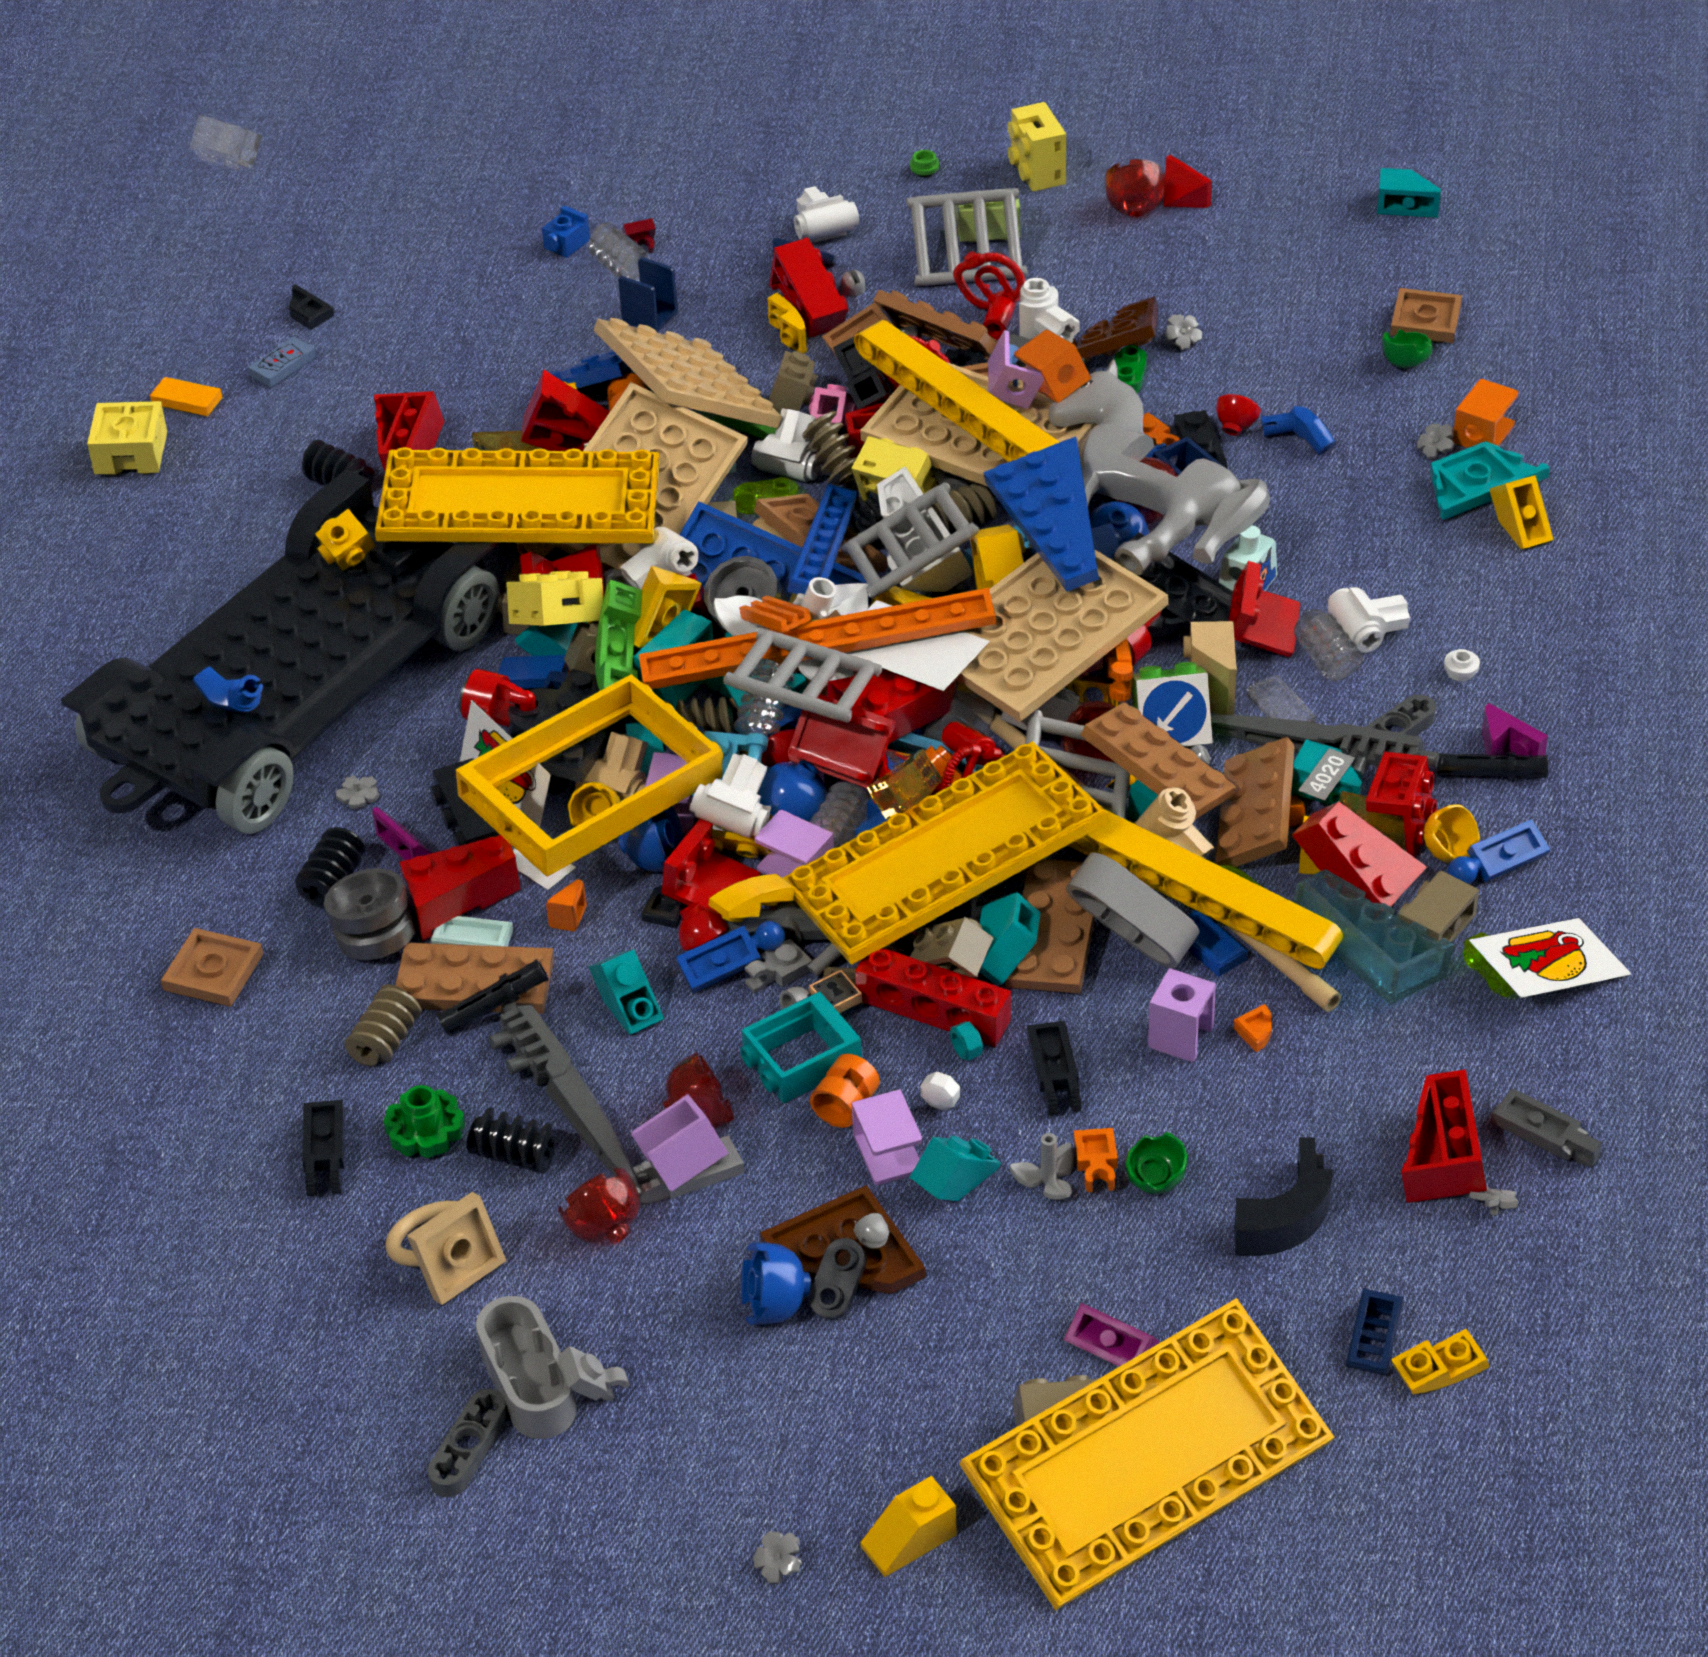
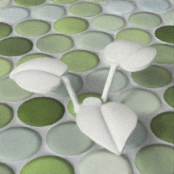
M813 578L808 585L805 595L799 593L792 604L808 608L810 618L814 620L826 619L835 610L841 615L863 612L869 608L866 589L868 584L834 585L833 582L826 578ZM733 596L724 599L715 598L713 605L721 625L731 635L737 636L757 632L759 628L769 629L741 619L739 607L743 605L751 607L750 602L755 600L762 602V600L751 596ZM817 659L804 660L799 663L798 668L805 677L812 680L824 661ZM838 666L829 681L853 676V670Z

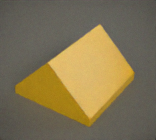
M651 565L641 589V617L635 624L634 645L643 648L683 609L691 611L702 583Z

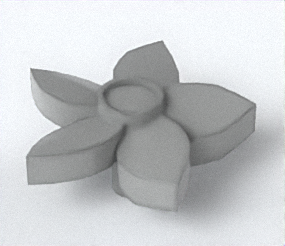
M1486 1186L1487 1191H1484V1193L1470 1191L1471 1199L1485 1201V1207H1491V1215H1498L1499 1207L1511 1209L1517 1208L1518 1205L1515 1191L1491 1189Z

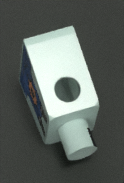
M1253 525L1240 533L1238 538L1224 553L1219 583L1233 591L1234 584L1246 563L1252 561L1261 564L1259 579L1264 581L1262 590L1265 591L1277 576L1276 541L1273 538L1260 534V529Z

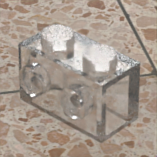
M199 114L189 148L199 152L198 158L215 164L216 159L223 160L222 166L239 171L241 166L252 169L263 136L249 129Z

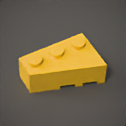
M1009 524L981 529L978 534L970 539L977 590L992 588L1024 563L1022 553L1025 552L1022 534L1018 533Z

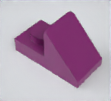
M1490 703L1485 706L1482 737L1487 755H1504L1507 751L1515 752V755H1545L1548 735Z

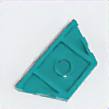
M1487 441L1431 463L1430 475L1440 517L1445 520L1492 501L1490 488L1536 475L1537 482L1549 477L1550 467L1542 462L1538 467L1522 462L1523 455L1503 450L1500 446Z

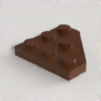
M1155 296L1120 308L1116 311L1117 315L1112 318L1111 322L1108 323L1107 319H1103L1086 329V334L1080 338V341L1076 342L1073 339L1072 344L1076 346L1085 363L1089 362L1092 359L1091 357L1102 353L1104 356H1110L1121 351V347L1130 344L1141 346L1150 342L1152 337L1156 335L1159 309Z
M867 1185L760 1232L761 1242L781 1244L793 1251L801 1261L803 1272H808L810 1277L813 1278L816 1277L829 1244L840 1238H849L856 1241L866 1252L867 1265L859 1284L860 1288L891 1294L926 1278L925 1266ZM872 1213L881 1214L889 1229L888 1240L879 1249L864 1247L853 1231L855 1224L861 1218ZM847 1251L841 1252L837 1258L838 1264L841 1266L848 1264L851 1258L850 1253Z

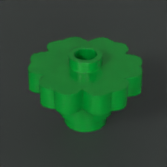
M417 1085L401 1094L400 1104H392L387 1107L386 1116L383 1120L385 1133L390 1137L391 1147L400 1151L404 1156H412L419 1152L421 1156L430 1158L436 1154L447 1152L449 1142L458 1141L462 1137V1130L465 1126L463 1112L458 1108L457 1098L453 1095H448L445 1090L438 1089L434 1091L428 1086Z

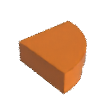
M1265 1004L1234 1019L1233 1029L1255 1052L1265 1047L1272 1033L1271 1012Z

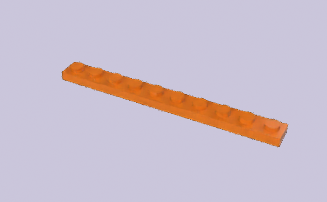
M989 588L810 621L782 634L846 653L996 624V616ZM757 632L639 654L643 684H647L651 689L725 676L727 672L734 673L757 641ZM771 645L754 670L781 665L790 651ZM804 656L801 661L810 660L814 658Z

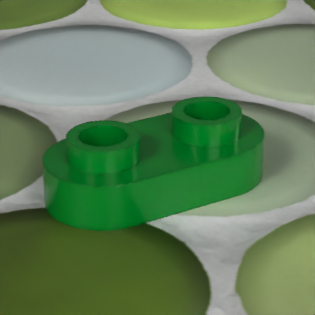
M1129 345L1116 353L1114 360L1117 365L1118 379L1131 386L1138 393L1142 387L1147 368V354L1141 348Z

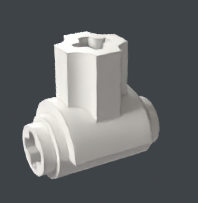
M814 186L804 189L802 196L796 199L799 214L794 216V227L800 240L808 237L811 243L847 235L846 231L853 230L854 226L859 225V214L855 203L843 200L842 195L829 198L825 192H820Z
M1031 278L1025 281L1020 290V336L1031 339L1044 330H1049L1072 343L1074 336L1080 331V321L1058 307L1057 289L1054 286L1050 287L1048 282L1042 278Z
M782 408L780 413L782 419L775 434L771 433L763 441L758 440L752 450L751 463L759 471L803 482L815 480L819 475L821 464L815 461L816 452L809 450L810 441L804 440L802 434L807 429L808 424L815 420L816 417Z
M665 527L654 528L653 543H640V551L620 567L621 573L632 587L642 589L651 565L686 577L692 574L691 570L697 564L698 551L692 542Z
M1342 588L1335 591L1328 599L1329 614L1352 647L1360 651V653L1374 651L1381 645L1386 632L1407 629L1410 622L1407 608L1408 603L1402 595L1370 600L1365 591L1360 588Z
M733 753L722 780L716 778L712 784L708 783L706 786L699 784L689 810L694 812L695 817L713 823L750 839L751 836L758 837L769 812L763 809V805L760 804L761 796L757 795L766 775L767 767L755 758L745 754L737 755Z

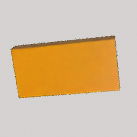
M164 377L150 394L151 402L161 401L162 407L203 416H209L223 398L220 388Z

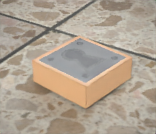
M842 970L809 985L810 995L820 991L838 1013L862 1002V993Z

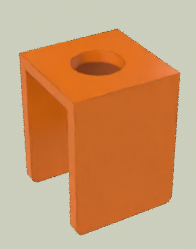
M1044 330L1014 352L1018 360L1041 372L1044 381L1038 392L1056 403L1061 402L1092 379L1076 346L1049 330Z
M1480 379L1456 408L1455 430L1452 441L1466 448L1484 441L1499 446L1515 425L1514 420L1503 417V415L1518 397V391L1485 379Z

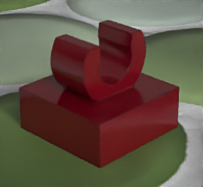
M653 218L623 224L621 233L624 248L630 247L634 257L638 256L639 249L637 245L645 244L648 247L649 253H653L656 230Z

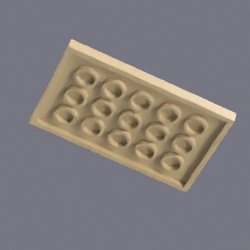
M597 318L594 327L595 333L663 402L778 428L782 416L773 408V403L760 396L761 392L747 383V378L739 375L733 365L723 360L724 356L711 348V343L699 338H694L693 341L685 340L683 336L671 331H666L665 335L656 333L655 329L646 325L639 324L637 328L631 327L625 321L617 318H610L609 321Z
M948 363L988 391L987 376ZM1007 384V388L1013 392H1020L1023 390L1016 386ZM902 385L894 391L860 430L861 441L865 442L867 437L870 436L877 439L886 438L897 445L907 448H920L929 455L932 467L987 486V484L985 483L983 472L993 469L1000 464L1008 463L1006 459ZM1036 394L1028 409L1002 401L1059 442L1076 436L1079 450L1090 431L1098 425V423H1081L1067 427L1052 425L1048 418V413L1054 401Z
M631 382L583 451L599 452L604 449H612L616 452H633L644 449L649 452H659L654 528L665 527L680 535L697 502L700 501L706 505L708 504L746 447L747 436L685 407L665 403L655 393ZM549 543L570 554L588 546L596 545L600 547L602 569L605 571L621 569L620 567L640 551V543Z
M1096 550L1095 556L1099 579L1066 592L1040 555L1036 553L989 589L995 611L996 624L962 630L990 642L955 680L1021 722L1168 605V594Z

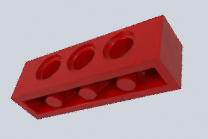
M881 948L863 958L855 970V986L862 993L863 1003L950 1032L952 1026L961 1022H971L979 1031L983 1043L995 1048L1011 1021L1010 990L885 948Z

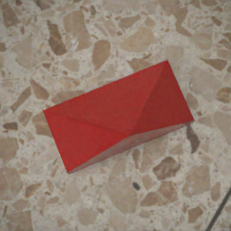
M1171 154L1167 156L1164 207L1207 208L1211 206L1212 180Z

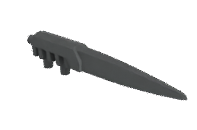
M1211 714V728L1213 732L1240 740L1264 745L1288 737L1295 745L1294 752L1299 753L1305 740L1338 748L1342 753L1355 757L1352 768L1359 778L1363 777L1365 770L1368 769L1370 764L1376 765V769H1378L1384 751L1427 756L1428 766L1436 767L1439 761V753L1424 750L1423 740L1417 736L1345 723L1331 726L1279 718Z
M512 1001L505 1003L502 1008L504 1014L500 1015L501 1032L488 1037L491 1048L497 1050L508 1045L511 1050L516 1049V1057L505 1062L508 1072L512 1075L526 1070L528 1074L533 1073L534 1083L537 1086L548 1083L546 1094L551 1101L556 1103L573 1128L606 1168L631 1194L637 1196L641 1192V1188L629 1159L606 1114L573 1065L570 1056L532 1005L518 1006L516 1002L513 1003Z

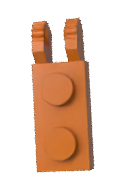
M1126 638L1104 655V663H1107V678L1113 679V683L1109 685V697L1120 702L1128 701L1131 698L1130 679L1133 677L1132 659L1128 639Z

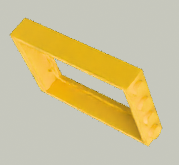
M630 674L456 769L458 796L548 877L694 794L699 784L706 786L708 783H713L716 778H722L723 752L716 742L710 741L692 722H688L679 715L671 704L665 703L647 684H643ZM629 714L688 763L555 839L550 838L496 789L500 785L537 766V762L540 764Z

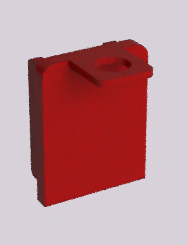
M819 694L817 699L837 704L839 701ZM856 706L851 708L852 716L848 723L802 709L788 749L789 759L796 763L806 761L815 766L820 772L873 790L896 721Z

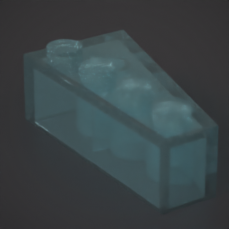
M1327 869L1297 882L1293 903L1330 920L1341 929L1344 938L1333 954L1390 1005L1446 978L1455 946L1452 942L1445 938H1442L1440 941L1435 940L1426 934L1428 928L1416 921L1410 925L1394 916L1395 909L1385 903H1372L1365 899L1366 892Z

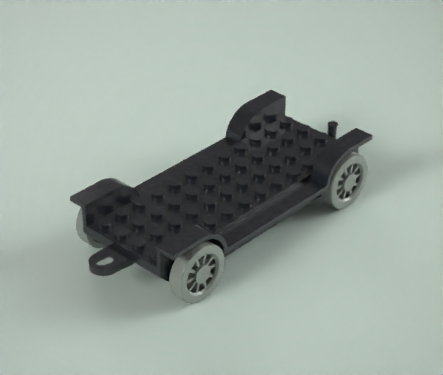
M348 469L343 471L312 496L298 511L288 531L285 555L148 667L130 658L114 659L99 668L61 699L63 706L77 713L76 736L80 745L85 750L102 759H114L125 765L100 788V798L103 807L113 813H127L135 810L166 787L204 808L216 809L219 819L225 825L242 834H254L266 828L277 818L289 798L293 784L291 759L430 639L433 638L437 643L453 651L460 652L473 647L484 637L496 616L500 590L496 577L484 570L483 557L498 545V542H457L456 544L444 542L399 575H396L373 561L372 552L387 541H376L375 528L379 508L374 506L370 479ZM349 509L369 533L375 547L366 553L363 560L357 565L349 566L342 571L335 561L329 565L319 553L317 548L321 546V543L315 533L320 530L327 520L336 518ZM209 666L225 680L242 679L246 675H255L260 679L257 686L259 684L263 685L262 692L260 693V703L249 712H232L213 707L195 686L193 678ZM125 783L135 786L134 791L123 798L115 799L110 796Z

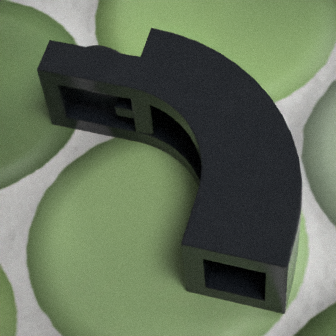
M854 337L833 347L847 376L848 382H846V385L857 408L862 409L878 403H885L892 395L881 371L858 353L854 344Z
M1299 1137L1297 1158L1298 1180L1289 1191L1277 1197L1266 1199L1236 1198L1234 1220L1236 1256H1263L1292 1249L1309 1239L1322 1225L1330 1205L1333 1169H1324L1323 1154H1316L1315 1138Z

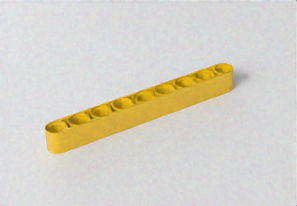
M880 320L854 336L855 347L865 360L1008 462L1024 457L1033 451H1039L1060 443L888 321Z
M1107 810L1105 811L1108 814V823L1067 845L1087 856L1095 852L1113 859L1149 887L1311 968H1324L1344 938L1341 929L1330 920Z

